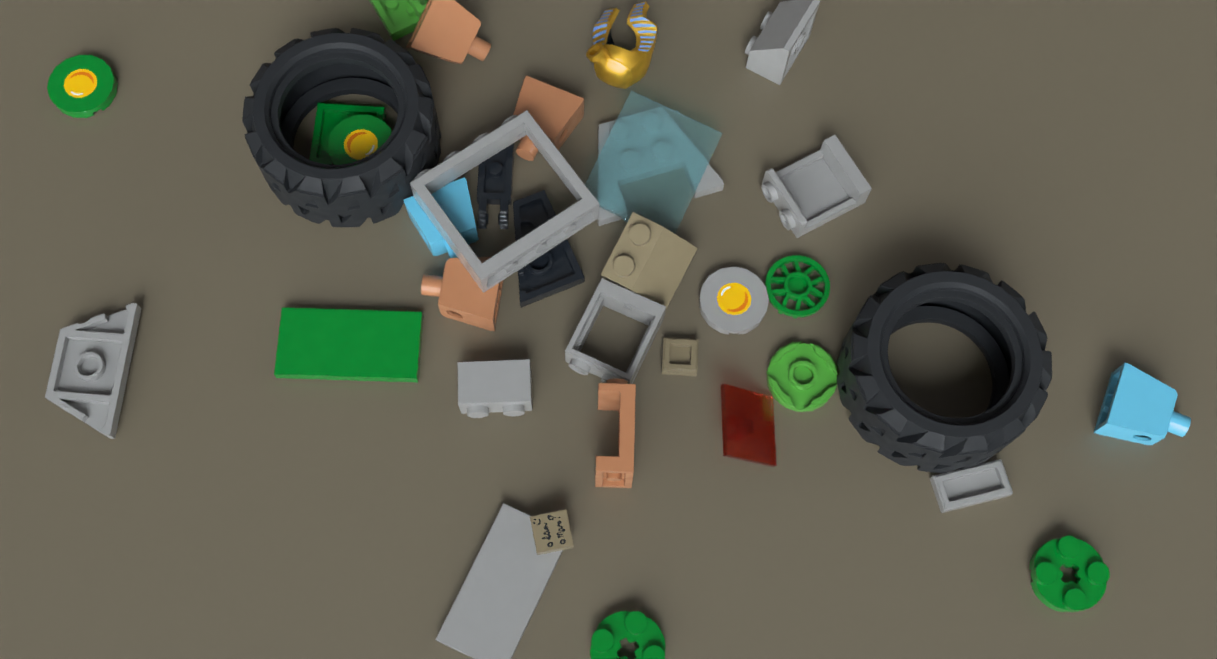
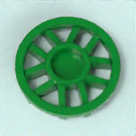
M792 255L778 260L768 271L765 280L768 298L772 306L779 311V314H785L795 319L817 313L826 303L830 293V281L826 271L818 262L806 256ZM792 262L794 272L789 273L785 264ZM799 263H805L811 267L802 273ZM780 269L783 277H773L774 272ZM816 270L820 277L811 281L808 276ZM823 282L824 293L814 287ZM771 284L783 285V289L771 290ZM808 295H813L814 297L818 298L820 302L816 305L808 297ZM775 296H785L782 305L775 299ZM789 299L796 301L794 310L786 308ZM801 302L810 309L799 311Z

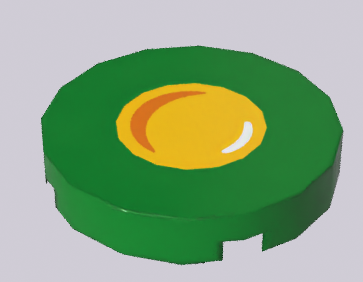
M77 55L65 59L54 68L49 76L47 90L50 100L63 114L73 118H88L94 116V112L100 109L104 111L110 106L116 97L118 83L113 70L103 59L93 55Z
M353 115L343 119L332 129L328 137L327 152L332 165L356 162L371 155L387 141L392 133L391 128L382 119L372 115Z

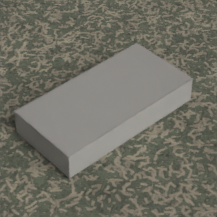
M1001 459L979 464L965 470L959 469L935 475L930 478L941 513L1008 497L1013 494Z

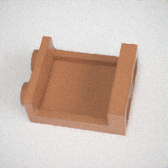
M608 379L606 383L598 384V410L618 411L619 429L618 457L596 456L595 487H632L636 384H628V381L624 379Z

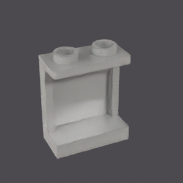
M836 135L825 139L819 151L777 172L773 168L765 171L761 186L767 201L773 202L779 210V217L783 226L787 230L791 229L796 238L864 204L872 189Z

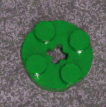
M1069 535L1050 540L1041 545L1034 552L1029 564L1032 582L1030 583L1033 592L1043 604L1059 612L1073 613L1093 607L1103 597L1107 581L1110 578L1109 568L1103 562L1099 553L1088 543ZM1061 566L1065 568L1071 567L1075 571V582L1069 581L1064 583L1061 580L1063 577V572L1060 570Z
M620 611L609 615L601 621L591 638V659H628L627 656L620 658L617 654V651L621 649L620 642L625 639L629 643L635 642L638 649L634 651L635 659H665L666 644L660 628L652 619L639 611Z

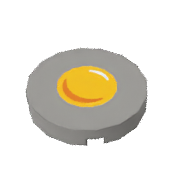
M733 266L721 268L708 276L701 287L699 308L704 320L716 331L728 335L729 333H739L738 335L746 334L758 327L766 315L769 298L766 286L757 275L747 269Z

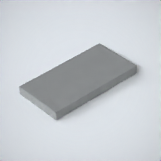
M503 503L443 623L436 641L473 659H512L563 552L561 550L537 555L530 515Z

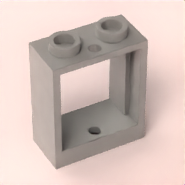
M602 278L565 350V361L569 363V367L575 372L582 375L594 374L602 378V383H606L608 379H624L628 381V384H633L664 320L666 306ZM603 306L648 325L626 373L580 352Z

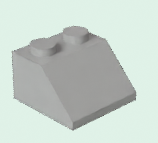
M820 0L782 1L773 13L768 11L761 23L760 29L762 32L759 37L753 35L746 47L745 54L749 55L746 68L781 85L810 37Z

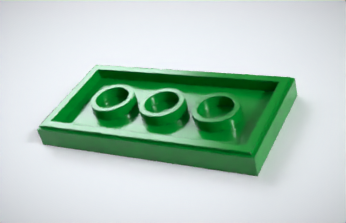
M282 307L274 375L276 378L418 383L423 313L412 311Z

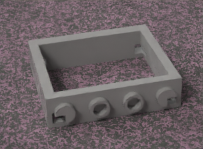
M527 110L518 116H510L499 128L491 133L479 135L470 146L462 151L450 153L441 164L432 169L421 171L410 182L415 200L483 293L599 218V202ZM527 135L578 202L481 263L431 194Z

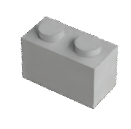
M530 359L457 362L458 406L461 414L467 413V416L471 418L487 417L489 412H503L505 416H521L525 414V411H533Z

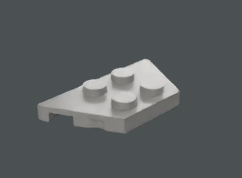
M136 303L125 305V310L107 316L103 313L90 318L85 323H75L60 329L45 394L46 399L110 439H115L142 309Z

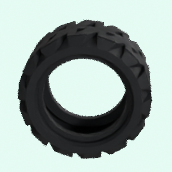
M329 28L311 32V38L306 40L293 39L275 51L276 59L272 63H263L250 83L253 96H247L244 99L242 122L247 130V133L244 134L245 139L270 189L282 204L290 205L298 216L317 224L329 220L332 227H360L367 218H371L373 224L398 214L404 203L403 199L413 196L410 182L421 171L436 167L441 154L440 127L430 83L420 64H416L412 55L395 41L389 39L385 42L379 34L371 31L351 28L350 33H345L339 28ZM349 94L366 95L385 102L398 114L395 127L387 141L374 153L356 162L341 165L321 164L306 159L294 151L295 135L303 119L318 103L331 98Z
M946 263L918 265L912 273L902 271L883 282L877 291L868 297L842 342L837 360V366L840 369V374L837 377L840 400L842 405L850 410L851 415L848 419L866 442L880 446L877 452L902 466L918 465L917 470L924 472L947 473L958 468L965 470L984 463L1024 433L1026 428L1038 417L1048 397L1046 390L1052 380L1051 351H1045L1047 334L1035 311L1028 315L1026 313L1025 299L1006 282L1001 280L998 285H995L989 273L959 264L954 271ZM938 323L952 327L969 337L985 356L992 376V393L986 411L971 417L949 418L928 412L912 402L899 388L890 369L888 360L890 335L908 325Z

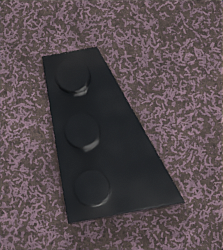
M545 190L513 202L515 240H519L556 216ZM567 239L518 270L520 306L522 308L585 282V277Z

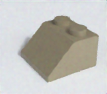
M633 212L601 276L609 282L666 306L667 310L698 248L665 227Z

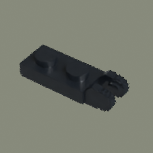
M514 143L478 166L477 203L479 204V229H487L489 224L488 205H500L498 224L500 229H508L509 205H512Z

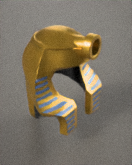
M646 1L634 4L627 18V25L636 35V47L632 50L615 46L613 42L611 27L620 11L617 8L605 10L593 28L592 39L594 45L588 49L586 56L594 63L596 76L608 85L627 89L640 81L648 71L655 48L658 28L657 24L647 19V11L650 6Z

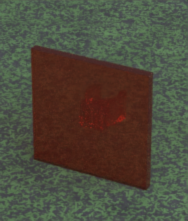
M721 384L723 456L770 467L777 466L773 397L732 385Z

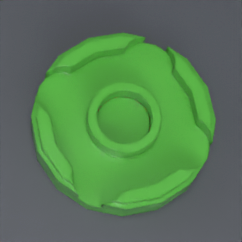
M792 342L781 347L771 358L766 373L767 385L774 399L785 408L797 412L813 411L824 406L834 394L837 386V366L831 355L819 345L812 343L809 345L801 342Z

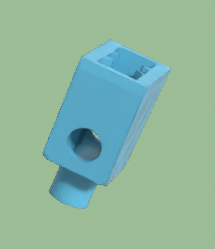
M465 177L450 182L431 194L468 245L479 240ZM414 196L403 199L409 218L432 255L439 256L448 252L450 258H458Z
M1124 363L1111 373L1094 433L1144 445H1153L1164 439L1167 432L1180 437L1185 436L1190 427L1191 418L1173 411L1178 396L1175 389L1138 368Z

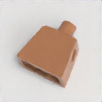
M428 0L406 47L454 64H462L467 54L480 61H484L491 48V44L476 36L482 22L455 0Z
M526 75L513 115L518 116L527 110L559 150L584 116V98ZM526 135L519 139L520 143L516 153L525 160L533 161L539 150Z
M478 257V259L481 261V263H483V262H485L486 260H488L489 258H491V257ZM449 258L446 260L443 276L423 275L421 294L439 297L438 306L441 315L489 331H495L504 280L483 293L458 258Z

